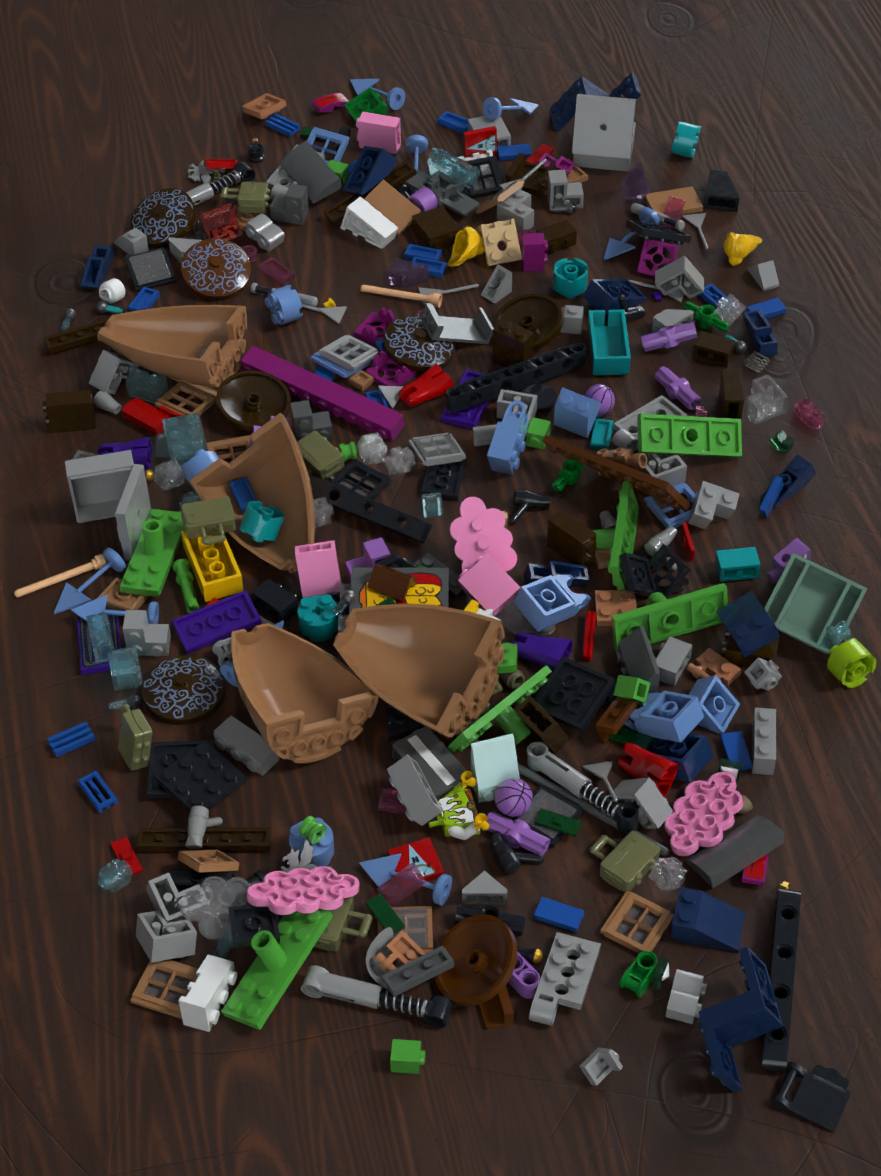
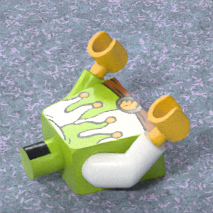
M464 771L461 775L462 782H459L451 791L438 800L443 812L428 821L429 828L441 825L444 836L467 840L473 835H480V828L482 830L489 829V823L486 822L489 818L484 813H477L471 791L467 789V786L473 787L476 785L477 781L472 777L473 773Z

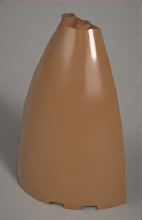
M184 305L115 314L105 323V327L98 331L97 339L135 364L161 376L191 384L219 388L227 377L238 373L241 367L239 362L240 356L244 354L246 340L243 339L244 329H247L246 306Z
M279 413L250 435L252 441L255 442L254 445L230 463L219 458L192 478L190 482L202 501L230 497L236 520V530L228 533L259 558L280 570H288L289 573H293L298 570L295 546L314 543V500L310 477L298 443L286 418ZM247 477L257 500L263 502L262 506L269 507L270 504L284 513V521L276 541L264 540L263 542H257L252 539V535L239 530L244 514H241L228 482Z
M391 604L352 609L350 615L345 619V630L342 633H338L335 637L334 647L367 687L392 707L416 722L447 737H453L454 734L460 735L468 728L471 721L476 722L482 714L499 678L497 668L498 664L503 662L505 648L501 647V639L505 638V634L500 620L469 611L427 604Z
M269 623L255 626L248 633L245 629L232 631L231 654L233 671L241 699L257 729L270 748L279 757L292 760L294 763L319 761L342 750L340 746L349 739L353 741L362 732V725L368 717H372L379 696L367 687L355 672L318 646Z

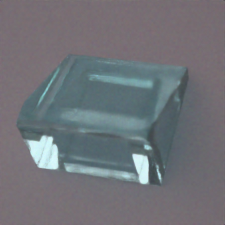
M440 492L421 495L424 518L443 515Z

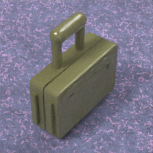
M242 182L240 189L222 188L220 198L223 200L237 199L239 213H265L266 208L269 206L267 201L270 200V189L268 188V183ZM228 193H238V195H227V194H228Z
M313 431L297 441L305 466L309 470L308 474H313L317 478L325 480L345 466L343 454L317 431Z
M228 496L182 505V510H180L184 533L187 534L188 538L202 537V543L210 545L224 542L226 540L224 532L236 530L231 499ZM218 533H219V535L207 537V535H213V534H218Z
M123 704L120 714L118 750L130 771L148 767L153 734L152 729L140 709L131 711L128 704Z
M631 831L619 844L607 835H602L589 849L591 854L603 860L600 864V877L624 893L626 891L630 892L636 885L641 884V879L649 871L654 870V865L659 861L660 855L659 846L635 831ZM606 843L614 847L608 856L599 852Z
M353 897L343 898L341 907L328 910L332 913L333 917L313 948L337 952L345 933L365 938L372 922V916L353 911ZM351 917L363 919L359 931L347 928Z

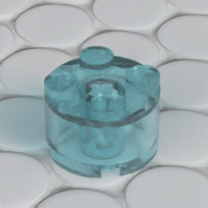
M131 646L107 651L114 692L137 688L143 684L136 647Z

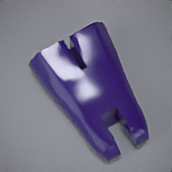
M149 437L99 446L98 455L131 450L134 464L144 465V470L151 467L152 443Z
M521 632L516 634L515 641L511 643H517L519 658L531 661L541 667L547 665L552 672L563 657L569 659L573 645L571 639L543 637Z

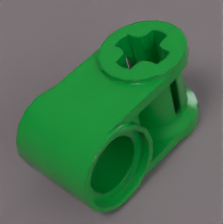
M651 951L640 952L632 965L623 974L619 986L630 989L636 993L637 997L641 998L656 975V955ZM648 964L650 965V967H644L642 965Z

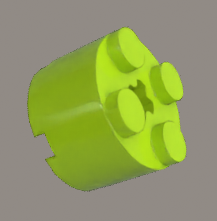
M852 638L840 645H835L829 651L828 670L848 688H854L863 684L867 680L865 678L869 672L872 674L876 668L875 657L856 638Z

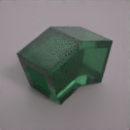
M781 430L775 433L769 441L777 450L788 454L793 447L794 438L787 436Z

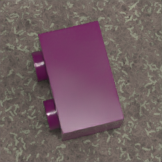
M543 233L522 234L523 272L544 271V264H547V253H545V250H548V241L544 240Z

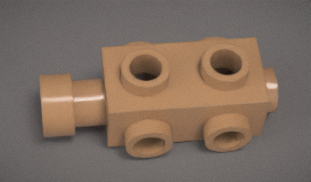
M632 448L601 449L597 452L599 456L633 469L645 468L647 465L646 455L644 453L633 454Z

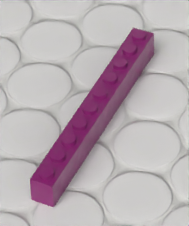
M252 346L240 360L243 371L254 370L271 374L285 384L291 396L299 397L304 401L309 400V403L318 406L321 410L329 411L336 417H342L351 424L363 427L366 431H372L383 439L387 438L393 441L405 426L403 414L260 348Z

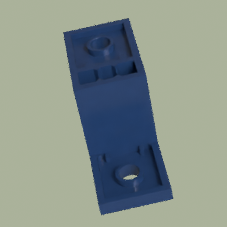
M631 72L617 88L612 90L611 94H608L581 76L551 106L550 113L554 129L560 131L575 115L577 94L637 100L642 94L636 75Z
M748 946L739 949L741 955L739 964L747 977L744 982L748 992L699 1011L701 1021L698 1024L702 1034L705 1035L706 1042H704V1048L711 1059V1064H709L710 1071L714 1078L717 1077L723 1086H727L734 1093L743 1090L732 1047L783 1027L766 964Z

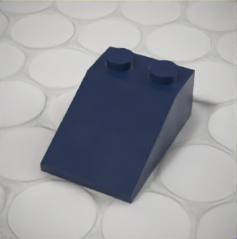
M364 146L342 190L348 193L364 195L390 174L395 167L397 158L382 148Z
M591 279L583 295V298L588 301L590 306L596 310H605V318H608V310L620 308L618 301L620 294L625 296L628 307L641 305L648 300L628 279Z
M751 591L716 611L719 619L744 657L780 637L774 622Z
M689 733L681 743L654 737L655 741L647 749L654 754L677 763L679 769L674 780L691 782L713 757L707 737Z
M680 887L670 940L739 953L745 912L703 891Z

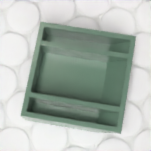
M793 553L764 609L778 631L830 655V649L835 645H840L868 588Z

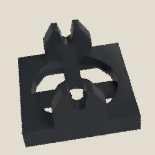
M662 544L650 559L649 564L652 575L653 571L656 572L654 582L657 592L662 593L668 599L673 592H682L684 590L682 586L689 584L686 576L691 571V568L666 544ZM675 562L678 567V573L676 577H674L671 574V567L675 564ZM663 566H667L668 573L661 577L660 570ZM662 579H667L671 582L667 586L658 585Z

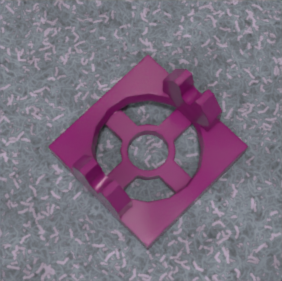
M645 239L637 273L655 277V271L658 270L660 265L663 263L670 264L678 259L677 255L680 246ZM658 246L657 252L652 255L649 254L651 248ZM663 248L670 252L671 259L664 257L662 254ZM656 254H660L663 257L662 262L659 264L653 262V257ZM647 260H651L653 263L652 271L646 265Z
M383 307L378 314L372 312L354 331V337L375 345L376 341L383 339L385 328L394 321V314L391 309L386 312L385 307ZM373 322L382 323L380 326L375 327L370 325ZM376 330H382L383 333L378 334Z
M382 350L380 351V356L375 354L373 366L366 370V373L373 376L374 381L380 386H402L417 375L416 371L409 370L404 365L401 367L396 364V368H387L386 365L396 363ZM378 371L384 372V376L380 377ZM389 372L396 373L393 377L386 375Z

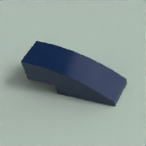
M94 245L92 256L88 257L81 287L98 289L109 271L114 256L111 247Z
M760 310L743 312L748 334L760 357L777 355L778 342L772 334V326Z
M549 561L547 566L528 563L523 573L525 585L550 575L552 577L555 575H572L574 579L569 587L587 584L590 581L587 566Z

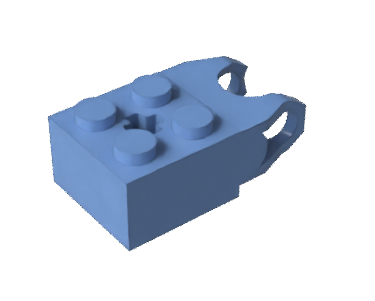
M514 400L510 403L502 422L498 421L487 454L491 470L513 475L515 469L517 470L519 467V455L525 449L524 438L529 423L524 402ZM519 405L522 407L521 412L516 411L514 414L512 413L514 406Z
M550 575L522 586L513 603L538 632L575 616L579 610L589 603L591 597L588 594L574 593L568 588L574 579L572 575H555L553 577Z
M663 691L662 693H648L647 702H640L641 708L634 710L629 718L635 721V724L629 719L624 724L636 732L681 743L704 718L698 697Z

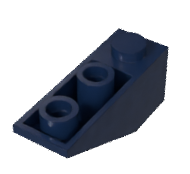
M798 454L778 476L783 479L784 486L773 506L774 509L803 489L816 475L812 464ZM769 487L760 496L762 500L764 499Z

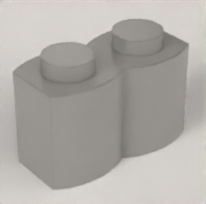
M261 213L246 223L245 231L247 236L257 241L262 249L269 252L284 242V232L277 225L273 224L266 215Z
M679 969L676 970L665 1017L693 1024L695 1017H700L699 1011L702 1009V1004H699L698 1001L699 997L704 998L707 984L703 983L704 976Z

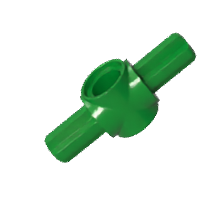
M687 301L683 307L684 310H692L694 312L695 320L698 321L699 327L703 329H709L714 326L723 332H727L730 327L729 323L718 318L715 308L711 305L698 307Z
M574 459L564 461L559 477L552 484L554 491H562L567 484H576L585 465L580 464Z

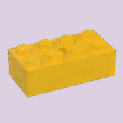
M181 531L183 548L205 602L211 601L213 598L219 599L244 591L242 575L227 539L221 543L204 545L202 537L188 538L187 534ZM218 533V534H213V535H207V537L219 535V533Z

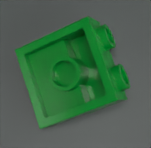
M371 87L344 104L355 122L357 118H360L362 112L380 115L388 113L386 110L388 108L387 104L382 100L378 91L374 92Z

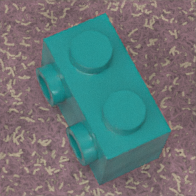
M755 547L716 551L715 568L719 582L759 578L761 564Z

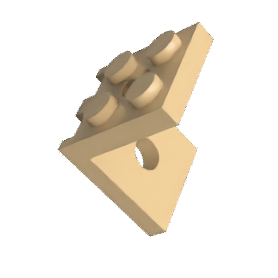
M514 219L482 224L475 228L482 235L488 266L522 260ZM499 241H503L506 244L504 251L498 249L497 244Z

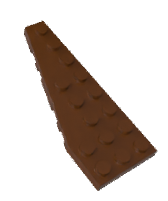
M545 435L542 440L548 446L547 450L554 454L558 452L567 459H574L580 464L600 472L601 476L607 479L613 478L620 484L626 481L632 484L635 490L653 497L660 504L664 505L666 502L671 508L678 511L680 509L688 511L691 506L669 482L548 435Z

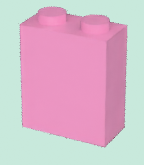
M362 112L360 118L356 120L359 148L363 149L364 146L382 148L391 154H397L401 146L400 118Z
M335 540L295 546L302 597L324 594L335 595L340 592V585L342 583Z
M488 553L484 557L480 556L477 558L474 566L469 570L465 569L458 579L459 586L471 599L479 602V607L482 610L493 609L494 617L516 598L520 590L519 585Z

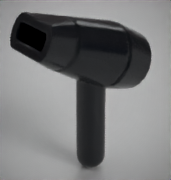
M622 294L618 296L620 308L616 310H625L626 323L645 316L646 312L640 304L628 307L625 296Z
M517 489L513 495V503L519 507L510 517L509 523L514 525L528 508L540 507L549 509L551 496Z
M495 833L491 836L489 845L500 867L507 874L516 872L520 868L521 862H544L543 855L515 852L505 842L500 833Z

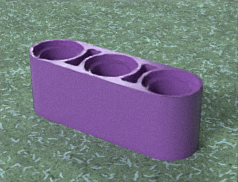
M517 952L515 965L517 969H514L508 983L522 997L527 999L534 998L540 982L539 973Z

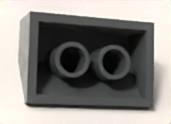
M640 626L619 642L618 652H615L616 663L621 665V675L636 677L650 682L648 693H658L660 672L645 628Z

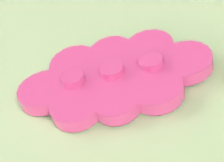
M468 497L464 499L460 506L461 517L455 519L450 527V535L457 542L454 548L455 555L459 560L463 561L462 572L465 569H471L474 566L475 560L480 556L484 557L487 553L505 572L511 571L516 566L517 554L510 547L513 537L511 532L504 528V514L499 509H486L484 502L480 498Z
M718 772L713 774L708 781H693L686 786L685 796L680 797L674 802V812L664 821L666 833L671 836L670 845L675 854L689 856L695 853L700 846L713 847L722 841L723 831L734 825V814L742 809L743 799L742 795L736 791V780L732 774Z
M326 866L315 867L312 870L294 868L288 873L274 871L265 875L263 883L253 884L247 889V901L257 907L268 906L271 912L278 915H288L295 911L313 913L319 908L333 910L342 906L343 898L353 897L359 892V880L349 874L338 875L334 869Z

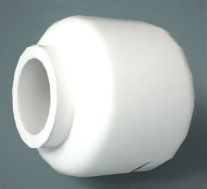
M115 278L103 282L99 288L100 298L108 304L120 301L125 296V287L121 281Z

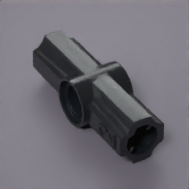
M192 868L190 870L166 871V873H170L177 890H186L198 884L204 894L210 890H234L235 888L234 871L197 872Z
M460 904L457 906L455 925L470 916L486 914L500 919L512 930L514 935L522 936L525 915L501 912L493 905L483 908Z

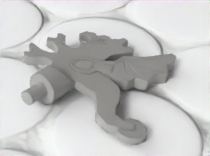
M202 160L199 166L194 164L189 166V168L193 169H188V174L193 173L188 178L196 183V181L200 182L201 176L203 183H209L211 180L210 174L214 173L215 169H206L204 160ZM219 169L220 172H225V170H226V169Z
M305 839L304 847L300 854V862L298 859V849L294 851L292 848L291 852L283 857V862L287 859V864H290L289 868L281 866L283 872H289L294 868L312 870L317 867L314 864H309L312 862L311 858L314 854L312 852L313 846L309 845L307 839Z

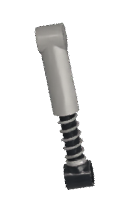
M240 161L235 164L233 171L223 175V178L220 177L218 180H214L213 183H203L186 193L191 197L196 207L212 199L214 193H219V190L222 191L224 187L233 186V183L252 182L256 173L245 162Z
M533 742L527 747V765L531 770L541 771L577 797L581 798L584 796L585 800H589L591 804H595L603 812L607 811V815L617 822V828L620 832L629 834L631 831L638 829L639 809L635 804L614 802V800L610 799V795L606 796L604 791L600 792L598 787L594 788L589 778L549 752L545 743Z
M315 965L308 968L301 986L302 992L312 998L326 996L375 1009L383 1005L386 1009L391 1007L394 1011L399 1009L402 1013L406 1011L410 1015L415 1013L418 1017H423L429 1026L439 1029L446 1027L453 1006L448 998L438 995L423 1001L420 998L413 999L412 996L405 997L404 994L393 997L391 993H388V990L386 992L383 991V986L331 974L325 968Z

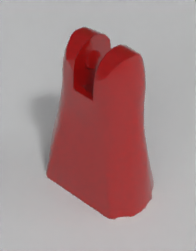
M435 364L416 380L401 388L398 392V397L405 401L408 407H414L427 400L445 395L446 390L453 387L454 383L452 378L447 373H443L441 367Z
M625 743L622 750L633 757V760L626 756H619L618 765L634 779L650 777L655 782L659 792L665 797L678 772V764L636 744Z

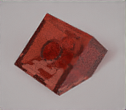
M232 203L199 214L208 239L217 238L229 241L243 236Z

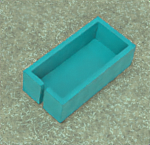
M589 310L588 333L593 375L630 374L631 356L625 310H608L607 326H604L605 310Z

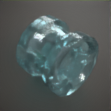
M843 620L839 621L835 626L830 625L826 628L827 635L833 645H839L841 641H847L852 638L851 631Z

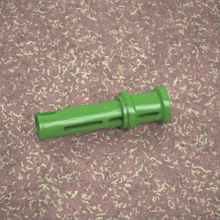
M179 559L173 563L172 567L177 574L176 582L181 586L186 610L188 613L199 609L192 583L194 576L189 569L190 562L187 559Z

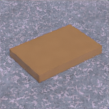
M384 179L364 198L372 207L381 212L383 216L398 227L396 233L398 236L412 223V216L421 213L417 206Z
M693 186L645 194L644 199L649 208L669 217L703 211V205Z

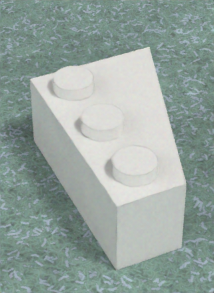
M361 197L347 206L340 227L343 230L349 229L353 231L355 236L361 235L365 237V241L381 249L395 239L398 227L393 222L389 221L381 212L377 211Z
M208 954L196 972L198 976L196 982H190L187 986V989L190 990L186 997L181 996L178 1001L183 1025L210 1032L212 1025L218 1022L220 1007L227 1002L228 990L230 985L235 984L237 972L235 971L233 961Z

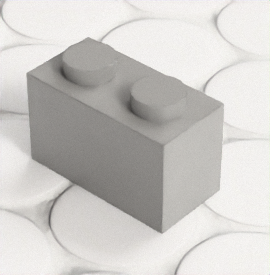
M669 637L666 643L661 644L659 655L655 657L660 672L659 681L672 686L676 685L691 659V644L673 637Z

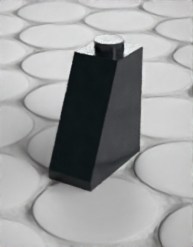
M710 170L704 208L738 212L740 196L726 171Z

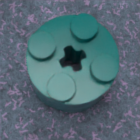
M679 121L671 153L693 159L695 153L693 148H696L702 126Z
M563 258L555 263L553 290L567 299H574L586 291L588 287V266L584 261L578 258H573V260Z
M250 501L246 507L239 530L252 535V539L257 542H263L264 540L276 541L284 521V513L270 504L269 507L262 506L263 502Z
M328 594L304 597L300 601L298 607L299 630L304 637H309L311 641H326L331 639L336 631L338 632L339 612L332 596Z

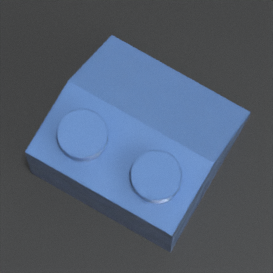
M562 387L555 404L554 425L588 438L601 403Z
M716 675L698 679L689 693L691 696L698 697L704 718L697 725L716 733L724 734L740 703Z

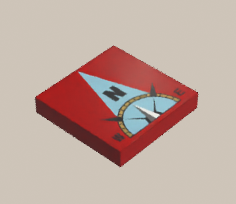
M495 126L464 132V158L472 157V154L477 152L484 154L486 150L492 149L493 157L497 156V128Z
M430 837L388 849L389 856L401 853L395 872L423 881L434 880L444 874ZM398 878L402 889L417 885Z

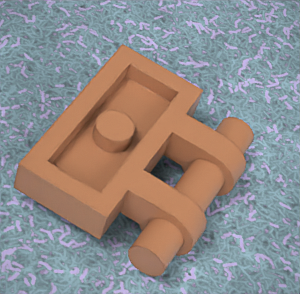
M710 648L696 659L695 665L690 663L687 667V670L696 679L716 675L726 686H729L741 675L739 667Z
M402 930L385 947L391 955L386 958L380 952L374 959L380 964L379 967L384 972H390L396 969L393 965L396 960L404 965L426 953Z

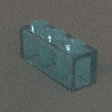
M433 148L427 164L467 185L475 186L481 172L478 168L443 149Z

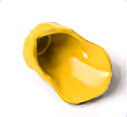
M466 226L463 230L456 233L452 255L447 263L448 266H459L464 261L485 252L483 240L478 231Z
M727 233L723 248L728 256L729 263L732 266L740 264L743 258L762 243V238L749 234Z

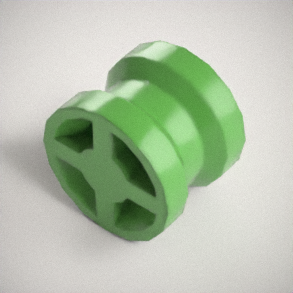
M350 442L347 445L339 444V452L343 454L344 462L348 459L357 460L354 442Z
M308 816L301 823L298 833L303 837H308V841L312 844H316L323 838L327 828L323 823H318L317 819L313 816Z

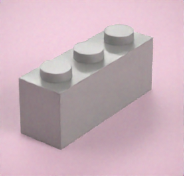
M755 707L752 721V774L774 775L776 764V709Z
M230 716L214 730L215 745L220 750H225L231 754L236 761H241L247 765L252 772L256 771L263 776L279 761V756L270 748L261 735L233 716Z
M407 754L387 768L390 778H388L389 782L397 789V798L405 805L407 809L405 814L411 822L415 821L423 826L443 812L418 762Z

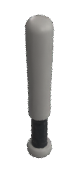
M634 203L631 206V212L639 215V211L645 206ZM655 211L660 219V223L672 225L679 231L684 229V221L674 220L665 214Z
M252 283L250 290L254 294L258 292L267 295L269 291L276 288L270 289L258 286L257 283ZM298 293L302 304L313 307L317 306V297Z

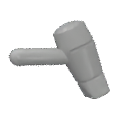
M669 526L653 536L644 546L646 553L653 557L662 544L668 546L674 539L677 530L673 526ZM676 564L671 567L672 571L677 569Z
M204 806L191 807L185 847L189 849L202 848L206 828L220 826L223 822L222 818H209V809Z

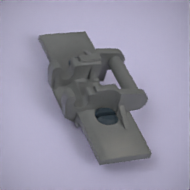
M418 169L415 176L404 182L415 190H419L421 187L429 188L435 194L439 207H447L463 217L480 206V203L461 193L465 188V182L457 181L446 175L443 170L435 172L432 177ZM440 180H443L449 183L450 185H448L446 188H442L440 186Z

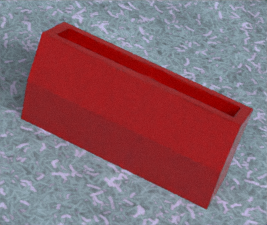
M137 397L129 401L121 409L124 418L156 436L170 426L171 416Z

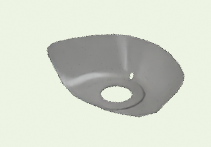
M391 927L384 929L377 935L366 955V966L369 974L386 989L387 987L382 981V975L388 972H384L374 958L380 952L385 957L391 955L385 948L395 938ZM396 960V968L402 966V964L398 960Z

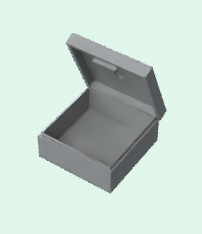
M577 94L572 154H574L573 162L578 167L629 172L635 139L636 122H634L636 99Z
M131 450L65 461L77 523L116 517L119 541H121L124 561H130L143 530L142 524L147 521L151 511L144 465L133 463Z

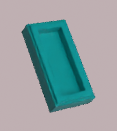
M595 419L590 449L609 450L614 424L613 420Z

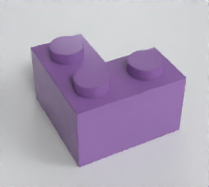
M382 537L364 542V556L345 562L346 576L350 584L352 567H374L379 561L390 556V552Z

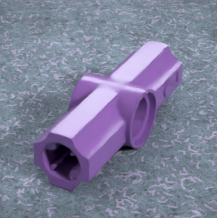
M693 321L679 326L663 327L658 332L641 336L644 350L647 352L661 347H674L679 342L697 338L698 336Z
M665 366L659 368L658 372L655 373V379L666 388V392L671 399L677 398L691 411L697 409L701 404V398L690 389L689 382L684 377L679 379Z
M494 811L487 815L489 818L486 821L489 823V829L487 830L494 834L500 833L510 847H522L534 854L544 856L550 844L549 838L531 830L529 825L521 819L513 821Z

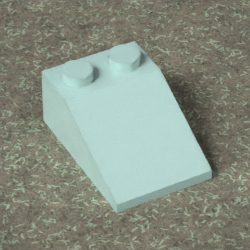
M513 733L471 744V773H473L472 777L477 781L476 785L472 788L478 803L494 800L495 791L504 780L511 778L520 779Z

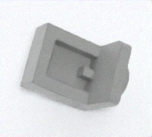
M599 1047L579 1066L590 1084L595 1086L612 1070L620 1071L623 1068L619 1061V1056L614 1050Z

